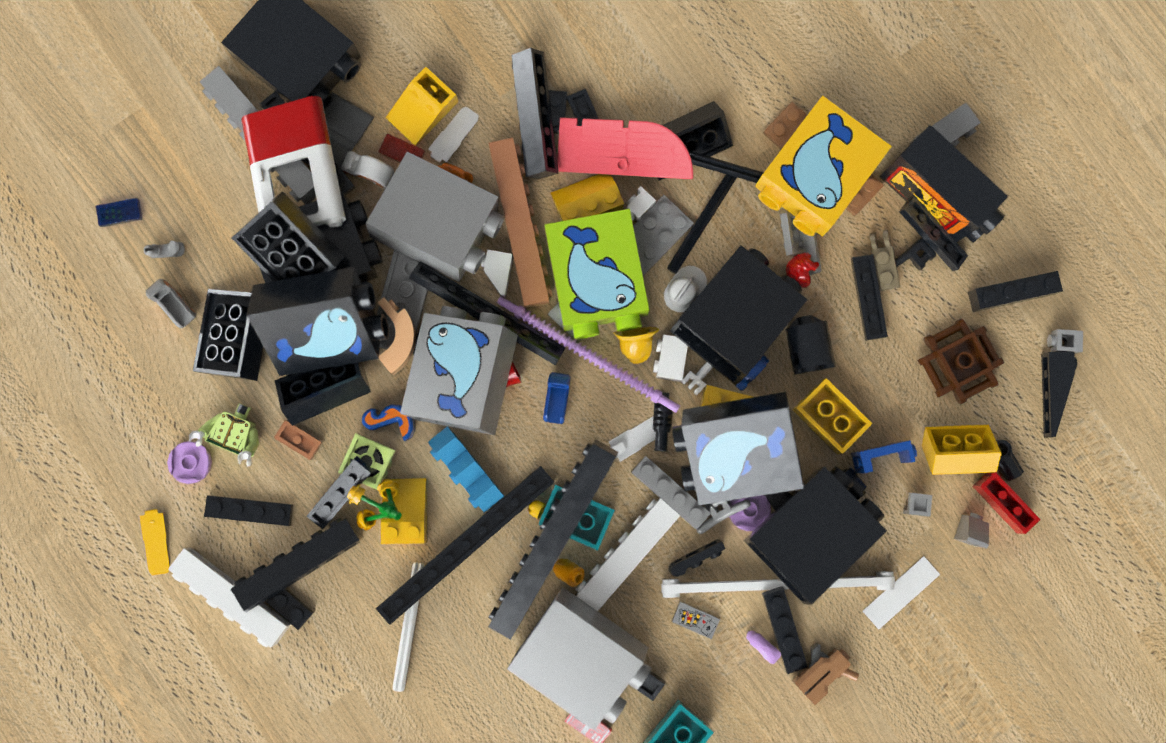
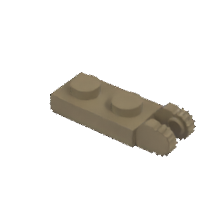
M884 230L882 234L886 246L883 248H878L876 234L870 233L873 249L871 252L874 257L880 291L900 288L894 247L891 245L888 230Z

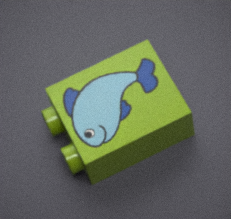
M630 209L544 224L564 332L573 330L574 339H584L599 335L598 325L615 322L617 331H627L642 327L640 317L648 316L649 306Z

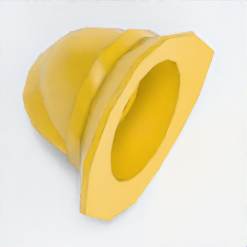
M642 327L627 331H616L613 334L619 339L622 354L631 363L639 364L649 358L652 351L653 336L660 330L657 327Z

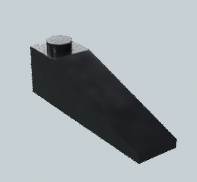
M1047 352L1041 354L1044 438H1052L1057 435L1077 368V359L1074 352Z

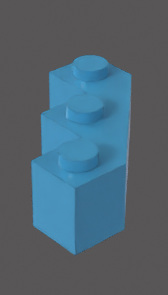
M448 426L428 441L432 448L430 451L431 455L437 461L441 459L451 471L449 477L456 485L460 483L470 495L468 500L475 509L479 506L485 513L504 497L494 481L489 478L481 465Z

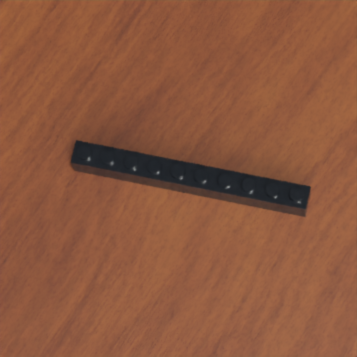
M597 439L594 440L593 444H587L582 453L585 458L582 463L577 461L571 472L574 474L571 482L568 480L565 482L561 489V492L564 493L561 500L556 498L550 509L553 511L550 519L545 517L540 526V529L543 530L539 537L537 535L534 536L529 545L532 548L530 554H524L519 563L522 568L519 573L514 571L509 583L512 584L510 589H504L499 598V601L502 603L499 608L494 606L488 617L491 619L489 628L510 640L512 639L615 461L618 451Z

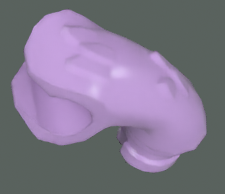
M755 631L747 632L746 638L751 646L756 648L769 663L775 664L781 657V652L761 634Z

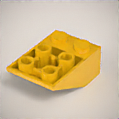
M425 67L410 82L385 118L416 146L458 103V98L447 85Z

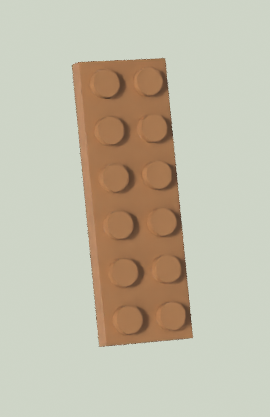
M791 102L764 130L763 134L777 147L782 149L806 118L807 114ZM871 174L846 207V210L855 217L884 185Z

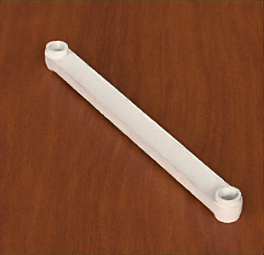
M892 571L876 572V576L840 577L830 588L877 586V590H893L895 576ZM663 579L661 584L664 598L680 597V593L772 590L781 586L784 589L789 588L780 579L679 583V579Z

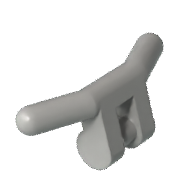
M743 500L734 505L730 501L705 504V508L711 513L712 517L700 525L697 533L703 534L731 515L749 508L751 505L750 501ZM720 504L724 508L721 511H719V509L717 508V506Z

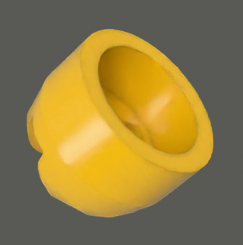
M537 500L532 501L528 508L529 514L536 519H540L546 504Z

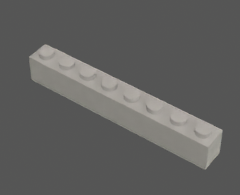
M218 66L200 81L205 88L202 92L210 101L212 99L216 100L217 103L214 106L222 115L228 114L229 118L226 120L234 129L240 128L242 132L239 135L245 141L241 118L258 110ZM301 160L271 169L272 173L276 170L279 174L277 179L284 187L289 186L292 189L289 193L297 202L301 200L304 204H308L316 198L312 173Z

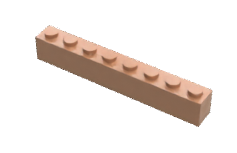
M513 138L490 142L488 144L525 308L549 304V298L553 296L550 285L545 284L544 277H548L546 264L541 265L540 257L543 256L541 244L537 245L535 237L539 236L537 224L532 225L531 217L535 215L532 204L527 203L526 197L530 196L528 184H523L522 176H526L523 163L519 164L517 158L521 156L519 143L514 144Z

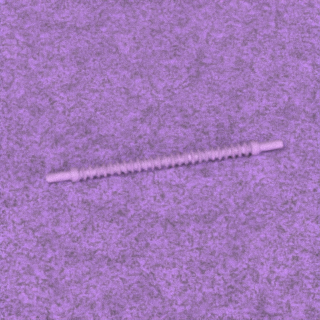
M501 296L498 299L497 303L514 313V317L517 319L522 318L523 322L527 321L528 325L532 324L533 328L537 327L539 332L542 330L544 335L547 333L548 338L553 337V341L558 340V344L563 343V347L568 346V350L573 349V353L578 352L579 357L583 355L584 360L589 359V363L594 362V366L599 365V369L604 368V372L609 371V375L614 374L615 379L620 378V382L625 381V385L630 384V388L635 387V391L640 390L641 395L644 393L646 398L651 397L650 400L654 403L659 402L675 413L679 410L680 405L662 395V391L654 390L653 386L649 387L648 383L644 384L643 380L639 381L638 377L634 378L632 373L629 375L627 370L624 372L622 367L618 368L617 364L613 365L612 361L608 362L607 358L603 359L602 355L598 356L596 351L593 353L591 348L588 350L586 345L582 346L581 342L577 343L576 339L572 340L571 336L567 337L566 333L562 334L560 329L557 331L555 326L552 328L551 323L546 324V320L541 321V317L536 318V314L531 315V311L527 312L523 306L520 305L518 307Z

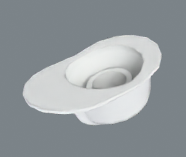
M695 266L681 268L665 289L664 300L666 305L675 312H685L707 286L705 273Z

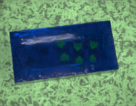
M138 198L96 206L98 225L100 227L143 220Z

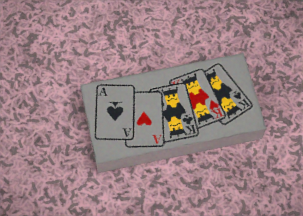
M679 602L672 619L673 623L712 639L720 621L719 618L683 602Z

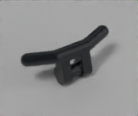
M920 237L904 253L896 258V265L898 267L910 259L918 270H922L926 266L925 263L927 261H932L936 257V253ZM919 250L923 252V255L920 257L917 255Z

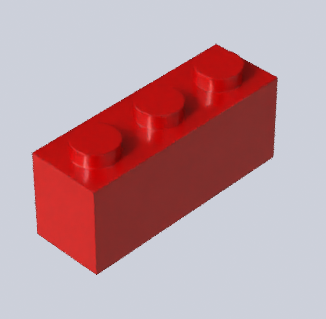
M996 472L985 473L972 486L1017 534H1026L1041 520Z

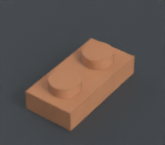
M284 420L274 436L276 440L309 460L313 459L322 444V441L296 425L292 426L288 420Z

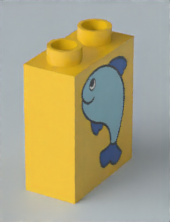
M822 95L755 185L761 191L758 197L767 207L776 211L783 207L794 215L793 224L804 234L814 236L817 232L823 237L835 224L892 146Z

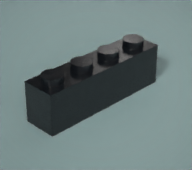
M1054 271L976 288L969 291L968 296L972 312L1055 295L1063 292L1059 273Z

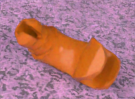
M449 163L438 165V167L470 183L473 181L471 173Z

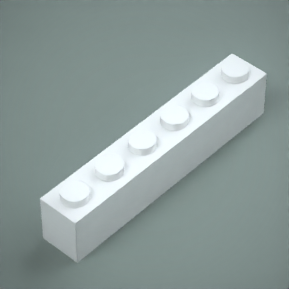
M661 498L657 501L653 499L646 507L648 512L644 517L639 515L632 523L634 528L631 532L625 531L618 539V542H620L615 550L611 548L605 554V562L601 566L597 564L591 570L590 574L592 577L587 582L583 580L575 589L578 592L576 597L598 611L674 524L680 515Z
M191 547L184 548L168 569L173 573L172 577L179 582L184 581L190 586L189 590L191 592L204 596L207 599V604L213 608L218 607L221 609L227 619L238 622L244 632L254 634L258 637L257 641L265 647L275 646L291 626L285 618L265 603H261L247 613L244 612L231 591V588L235 586V581Z

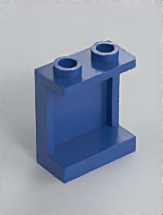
M909 440L853 452L851 457L856 474L873 472L871 458L897 452L901 463L916 462V447Z

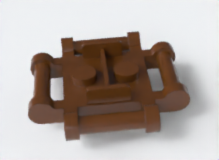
M961 318L955 321L954 325L937 334L924 337V342L932 353L917 361L920 366L923 365L935 387L937 398L953 391L956 401L962 405L967 402L968 398L989 387L994 388L998 386V381L992 370L1005 362L1002 357L999 358L986 334L987 329L985 326L971 332L964 319ZM959 331L962 333L963 337L939 349L938 342ZM935 359L949 385L943 386L930 362L931 360ZM982 375L986 377V380L962 391L961 386Z

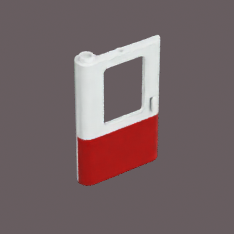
M318 96L305 97L243 116L241 121L258 213L275 199L270 173L271 169L308 158L318 212L307 217L316 226L327 224L329 227L341 226L346 218L322 98Z

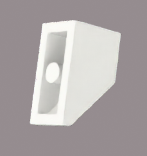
M487 249V255L484 256L481 267H484L485 274L500 296L506 298L514 258L513 254Z

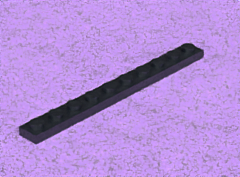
M539 466L377 606L376 610L391 625L554 483L552 478Z

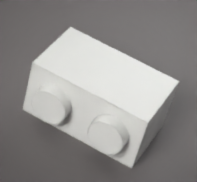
M663 335L662 340L658 339L656 352H660L659 360H655L653 366L656 378L681 382L683 379L688 346L676 336Z

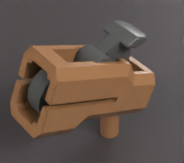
M819 643L814 644L810 650L811 662L808 668L802 670L792 680L814 705L828 694V686L835 679L845 676L853 681H857L859 673L848 669L851 666L848 661L850 656L842 648L840 650L834 648L826 655L820 651L821 645Z

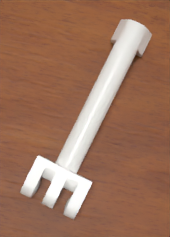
M706 362L696 374L690 370L681 382L685 384L690 378L692 382L688 388L691 390L697 384L699 387L695 389L694 393L698 395L707 385L702 379L713 367Z

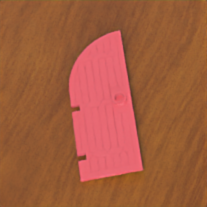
M560 117L557 155L558 172L693 179L692 160L685 144L673 131L663 125L649 121L629 120L628 128H624V120L583 118L582 126H578V118Z

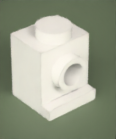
M641 186L637 191L638 196L634 194L626 202L628 205L626 209H630L632 221L635 220L637 222L656 203V200Z

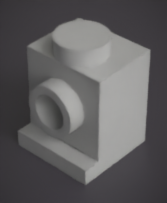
M1054 330L1048 335L1047 345L1051 347V352L1081 353L1083 352V331Z

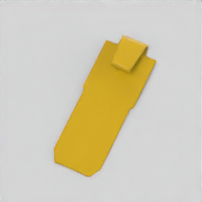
M158 509L146 510L145 515L140 516V522L145 543L148 571L151 575L166 574L169 572L170 565L163 513H158Z

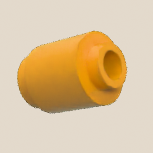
M561 558L554 564L553 571L556 577L569 586L575 587L583 581L584 569L571 560Z

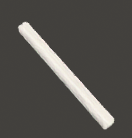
M414 562L411 577L425 565ZM419 600L404 614L393 682V690L399 692L405 689Z

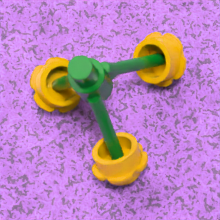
M385 479L378 485L377 488L381 497L388 499V502L385 501L382 504L364 496L366 489L362 488L361 484L357 487L352 486L347 495V498L350 499V504L358 505L363 500L377 507L381 513L375 515L373 511L367 509L359 511L356 518L360 529L370 530L376 524L377 519L393 518L399 520L402 513L398 511L393 501V497L398 493L397 488H399L396 481L393 482L391 479Z

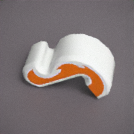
M354 151L347 152L341 166V170L344 173L370 180L383 189H386L395 173L391 166L381 160L368 155H359Z

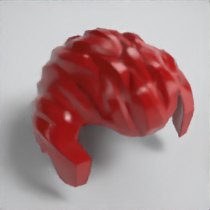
M803 252L794 256L787 263L785 271L787 276L796 280L802 288H807L811 283L808 271H815L819 267V263L811 261V255Z

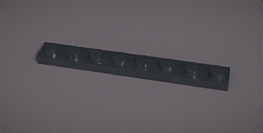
M421 261L410 274L409 279L459 309L466 311L478 320L481 312L505 317L504 327L518 335L516 341L518 344L555 366L563 354L565 347Z

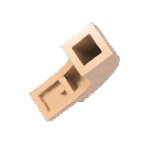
M383 297L377 303L393 321L396 332L392 345L379 355V360L392 375H395L408 363L414 352L416 330L407 310L403 308L397 313L396 311L399 310V307L392 299L387 301Z

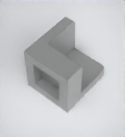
M909 493L907 510L903 509V514L930 517L932 495Z

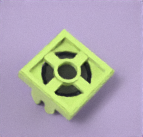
M355 433L338 473L342 474L352 460L358 456L374 469L364 480L363 484L378 490V485L388 475L387 471L392 466L391 460L396 450Z

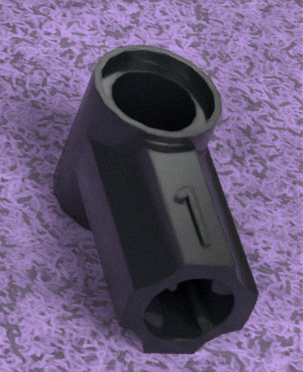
M996 440L997 444L1001 446L999 470L1006 481L1018 478L1024 471L1012 453L1011 444L1006 440Z

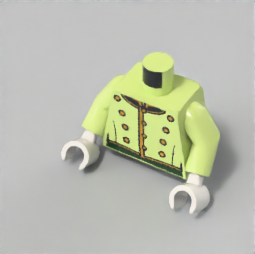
M240 403L235 414L225 411L219 413L202 425L198 431H192L189 435V442L194 438L199 439L196 441L197 447L201 446L202 438H205L204 441L237 454L239 464H241L242 460L247 459V466H251V457L254 456L260 444L258 430L255 428L256 424L246 420L251 408Z

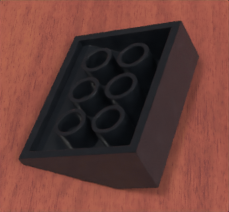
M283 191L231 238L272 281L332 271L345 257Z
M208 289L193 366L194 372L252 381L258 380L264 346L247 317L251 292Z

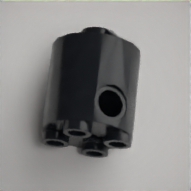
M813 315L796 318L785 329L794 375L836 367L827 321H822Z

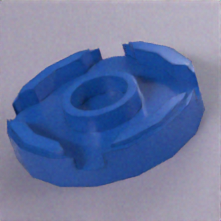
M763 355L751 371L735 387L743 391L748 386V383L755 379L766 367L769 359Z

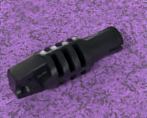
M663 392L662 395L669 398V393ZM658 402L654 403L653 430L656 432L654 451L668 452V433L672 429V410Z

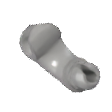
M170 241V243L163 245H146L144 247L145 255L151 258L181 257L185 252L184 244L176 241Z

